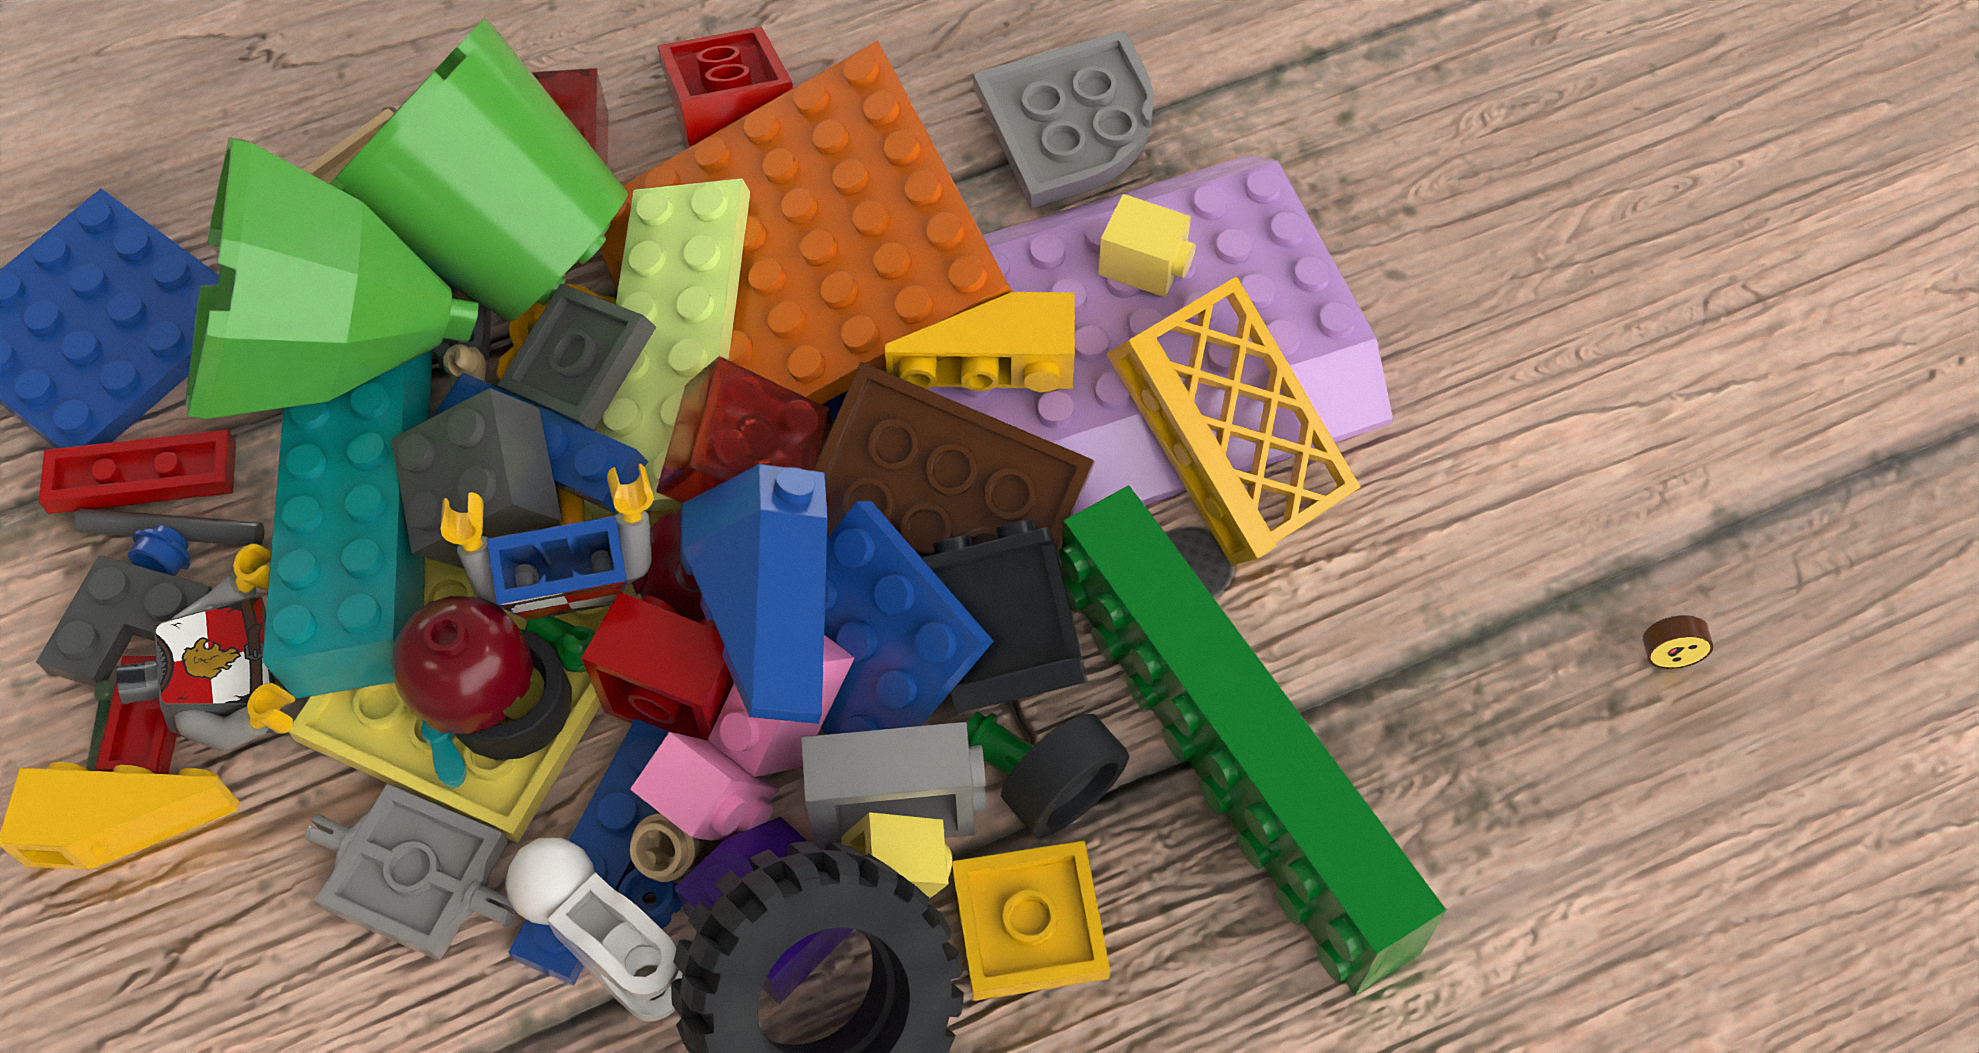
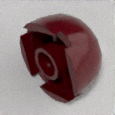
M448 596L435 600L412 614L395 639L390 661L397 692L411 713L417 718L426 721L430 728L441 733L470 734L492 727L504 719L506 716L503 711L514 703L518 695L522 700L528 691L533 670V661L527 640L522 630L501 607L480 597Z

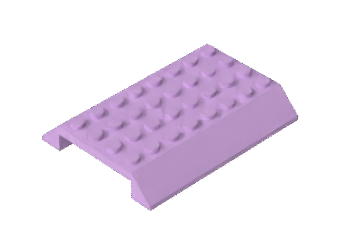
M1251 155L984 234L983 237L1013 292H1075L1073 389H1055L1050 392H1035L1028 388H993L988 391H973L962 387H931L927 389L1095 461L1094 467L1073 515L1130 485L1144 505L1187 492L1106 353L1237 276L1335 443L1391 425L1393 420L1376 336L1278 160ZM1123 194L1191 216L1188 241L1196 244L1194 257L1185 278L1175 276L1166 297L1098 275L1101 237ZM1225 297L1213 304L1208 329L1236 337L1239 318ZM1198 314L1189 318L1185 322L1196 325ZM1169 330L1157 338L1171 362L1188 366L1194 337ZM1206 341L1200 370L1228 378L1233 349ZM1245 353L1240 383L1267 390L1270 374L1268 367L1262 358ZM1180 377L1183 384H1185V378ZM1198 382L1194 403L1201 415L1217 420L1220 419L1225 390ZM1237 395L1232 424L1259 432L1264 402ZM1277 406L1271 436L1298 443L1301 423L1293 411ZM1212 431L1214 437L1216 438L1217 432ZM1229 436L1226 457L1233 469L1243 472L1251 471L1256 443ZM1269 447L1266 465L1294 457L1295 455Z

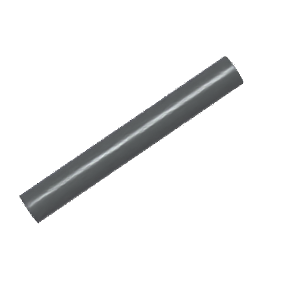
M80 508L76 512L74 519L75 529L80 533L133 537L137 530L154 529L156 526L162 525L175 530L186 541L243 546L258 544L261 546L264 539V526L261 522Z

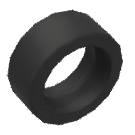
M523 629L521 630L529 646L533 667L540 672L544 681V692L538 704L525 716L508 724H496L470 734H455L457 739L473 753L494 760L521 759L545 748L562 731L571 712L572 687L555 649L538 634Z
M1081 714L1054 729L1026 753L1005 780L1000 797L1036 838L1047 837L1070 825L1096 804L1118 780L1125 770L1130 756L1126 748L1095 714Z

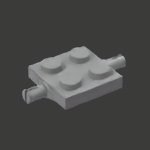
M386 784L370 812L354 824L353 828H348L327 819L321 814L316 815L311 820L317 828L311 825L307 827L305 834L307 841L317 843L337 852L334 871L317 897V904L331 914L438 961H441L461 924L473 912L502 923L506 927L510 926L514 921L510 913L517 916V912L509 902L507 895L487 887L489 875L508 841L503 832Z

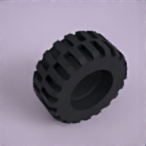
M811 841L789 843L787 857L779 858L768 849L749 858L753 871L744 877L739 878L731 870L714 884L723 893L711 908L703 902H699L689 917L688 921L697 930L693 941L679 940L673 962L682 972V978L676 979L671 983L672 1006L681 1017L676 1026L683 1044L689 1053H949L956 1036L947 1028L949 1017L958 1018L962 1014L964 992L951 982V979L959 978L963 973L960 951L947 942L950 940L952 930L943 914L929 904L930 898L871 854L868 853L863 856L851 846L830 842L825 847V850H821ZM851 928L861 932L870 943L873 962L872 976L864 1001L853 1017L836 1032L811 1043L791 1045L769 1040L759 1027L758 1007L763 984L780 956L799 940L822 930Z

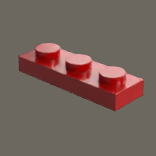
M229 430L44 450L38 502L48 514L78 511L80 508L99 509L232 494L234 488L236 441Z

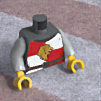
M249 544L243 547L235 557L233 573L209 593L176 614L172 619L160 622L154 628L155 661L117 666V685L122 704L159 699L160 707L170 732L181 734L184 738L220 751L232 750L265 733L284 734L291 730L293 718L280 711V709L288 703H293L295 696L275 684L274 675L262 662L266 611L262 596L255 595L256 587L268 590L270 566L266 564L271 561V550L258 544Z

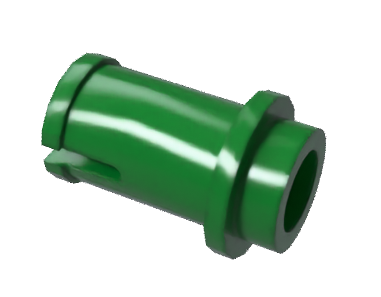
M977 711L967 723L969 746L982 745L984 761L1009 776L1012 769L1034 746L997 724V715L990 713L986 717Z

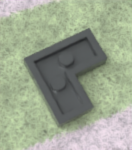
M98 555L36 663L48 674L103 690L133 635L155 641L154 628L160 622L172 619L176 614L209 593L212 588L211 586Z

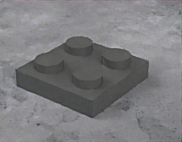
M560 283L501 378L498 386L511 394L594 430L656 329V326L640 313Z

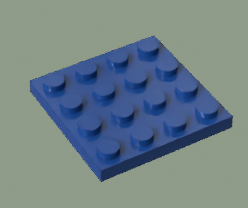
M100 188L0 269V404L56 449L112 443L189 375L200 285H218L219 275Z

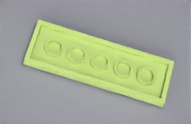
M742 178L636 189L633 191L616 305L644 315L656 326V329L597 424L595 431L637 449L648 461L645 469L654 499L651 506L645 510L646 512L679 510L682 508V503L712 489L751 192ZM584 500V505L594 515L613 514Z

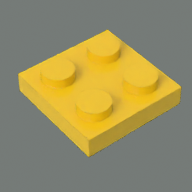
M1085 840L952 861V873L973 1001L1110 978V965Z

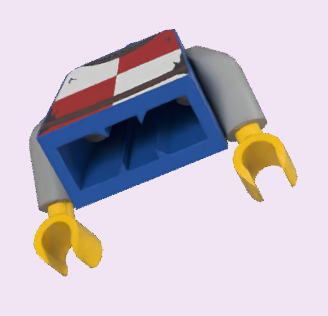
M638 464L639 478L627 485L619 483L616 468L613 467L608 471L607 481L614 507L619 512L616 517L612 516L488 539L481 536L483 532V500L478 494L471 492L468 494V513L452 510L448 499H443L440 529L442 536L447 541L459 544L457 548L458 556L477 597L498 605L526 620L539 619L610 606L613 604L618 593L624 592L626 585L643 577L649 571L651 565L649 514L645 510L651 506L654 497L646 469L642 464Z

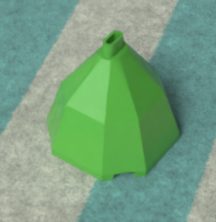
M228 137L207 239L208 244L219 248L217 262L221 264L218 285H200L185 400V405L188 407V416L209 419L328 402L440 346L443 338L469 342L477 321L478 303L452 298L451 288L364 202L249 141Z

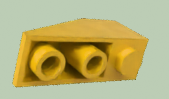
M1010 292L885 344L887 373L925 389L931 387H962L973 391H988L993 388H1028L1035 392L1073 389L1075 292Z
M68 762L50 763L48 769L19 768L0 831V847L25 867L92 870L238 811L240 801L225 786L217 774L198 768L181 769L178 775L154 774L148 769L133 765L115 766L113 772L89 771L83 766Z

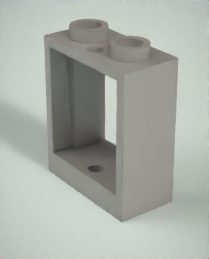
M966 722L801 737L805 804L815 845L821 850H825V847L830 842L842 844L841 836L869 812L943 819L945 838L975 835L974 812L986 811L985 769L982 745L969 746Z

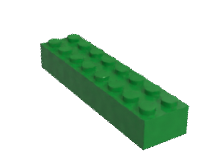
M1130 485L1063 520L1062 548L1059 549V557L1071 610L1073 612L1082 610L1093 626L1091 629L1092 636L1102 655L1108 661L1114 659L1118 661L1128 675L1126 678L1127 686L1136 703L1144 711L1152 709L1164 726L1162 729L1163 737L1172 754L1180 762L1188 760L1201 778L1199 781L1200 790L1211 809L1218 815L1226 813L1239 832L1237 834V841L1246 859L1258 870L1264 867L1278 887L1276 896L1285 914L1296 925L1304 923L1319 944L1316 946V953L1330 977L1338 983L1344 980L1356 996L1419 956L1447 911Z

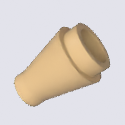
M653 814L643 819L635 828L630 843V856L634 866L643 875L655 881L669 882L684 875L698 855L707 849L711 840L691 838L662 814Z

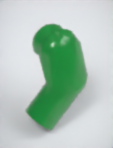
M554 616L529 619L525 630L538 634L555 649L562 666L566 670L581 673L586 671L581 657L595 635L592 629L583 626L576 627Z

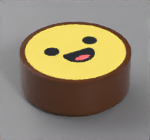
M1689 615L1672 616L1662 619L1651 625L1645 631L1642 638L1648 662L1655 667L1663 669H1676L1694 665L1707 658L1713 651V642L1707 623L1700 618Z

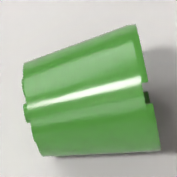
M485 17L329 183L364 202L437 276L508 322L521 316L536 302L542 306L545 305L552 298L560 283L564 284L566 282L563 276L578 260L582 265L585 264L601 248L607 239L603 235L611 226V220L628 196L627 190L497 29Z

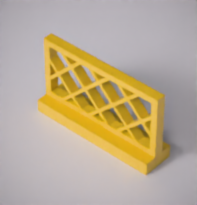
M1237 276L1106 353L1231 566L1260 558L1277 547V542L1361 488ZM1225 297L1239 318L1236 337L1208 329L1213 304ZM1198 314L1196 325L1185 322L1189 318ZM1169 330L1194 337L1188 366L1171 362L1157 338ZM1206 341L1233 349L1228 378L1200 370ZM1245 353L1262 358L1268 367L1270 374L1267 390L1240 383ZM1180 377L1185 378V384H1183ZM1198 382L1225 390L1219 420L1201 415L1194 403ZM1237 395L1264 402L1259 432L1232 424ZM1277 406L1293 411L1301 423L1298 443L1271 436ZM1212 431L1217 432L1216 438L1214 437ZM1229 436L1256 443L1251 474L1233 469L1227 459L1226 451ZM1269 447L1295 455L1290 485L1263 478ZM1308 459L1324 463L1337 486L1324 495L1304 490L1303 485ZM1243 484H1247V485H1248V490H1247V491H1246L1245 487L1243 486ZM1261 489L1287 496L1283 522L1270 530L1258 511ZM1301 500L1310 503L1299 510Z

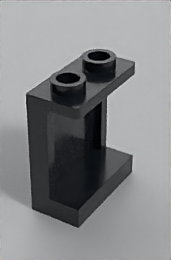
M1034 519L996 528L998 539L973 545L971 535L936 542L933 544L935 555L922 558L994 641L951 691L956 714L1088 682L1053 534L1048 527L1036 530Z

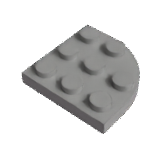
M1125 30L973 73V88L1031 209L1080 195L1109 183L1122 174L1137 159L1149 137L1153 113V89L1148 73Z

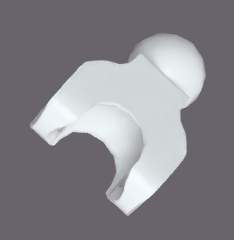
M539 838L519 849L509 865L505 881L508 900L517 914L532 923L550 925L555 937L573 953L589 973L633 1016L643 1021L651 1022L666 1018L676 1011L672 1006L671 983L676 979L682 978V972L673 962L676 946L671 938L636 904L614 890L596 872L594 873L593 863L585 851L571 841L563 838ZM644 966H654L657 969L656 972L646 977H634L636 972ZM665 991V993H664L663 996H661V997H659V998H657V999H655V1000H650V999H652V998H654V997L660 995L661 993H663V992Z

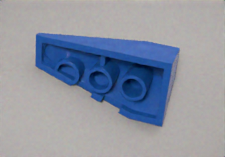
M759 464L682 503L680 512V560L686 574L694 575L702 593L700 606L706 620L714 621L724 643L722 656L749 717L819 724L822 716L827 551V503L824 472Z

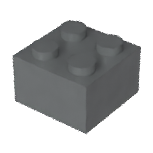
M488 388L391 439L411 553L414 555L464 568L457 553L459 544L447 541L441 534V511L444 498L448 499L452 510L468 513V494L471 492L478 494L484 504L483 532L481 536L488 539L545 529L562 521L539 407Z

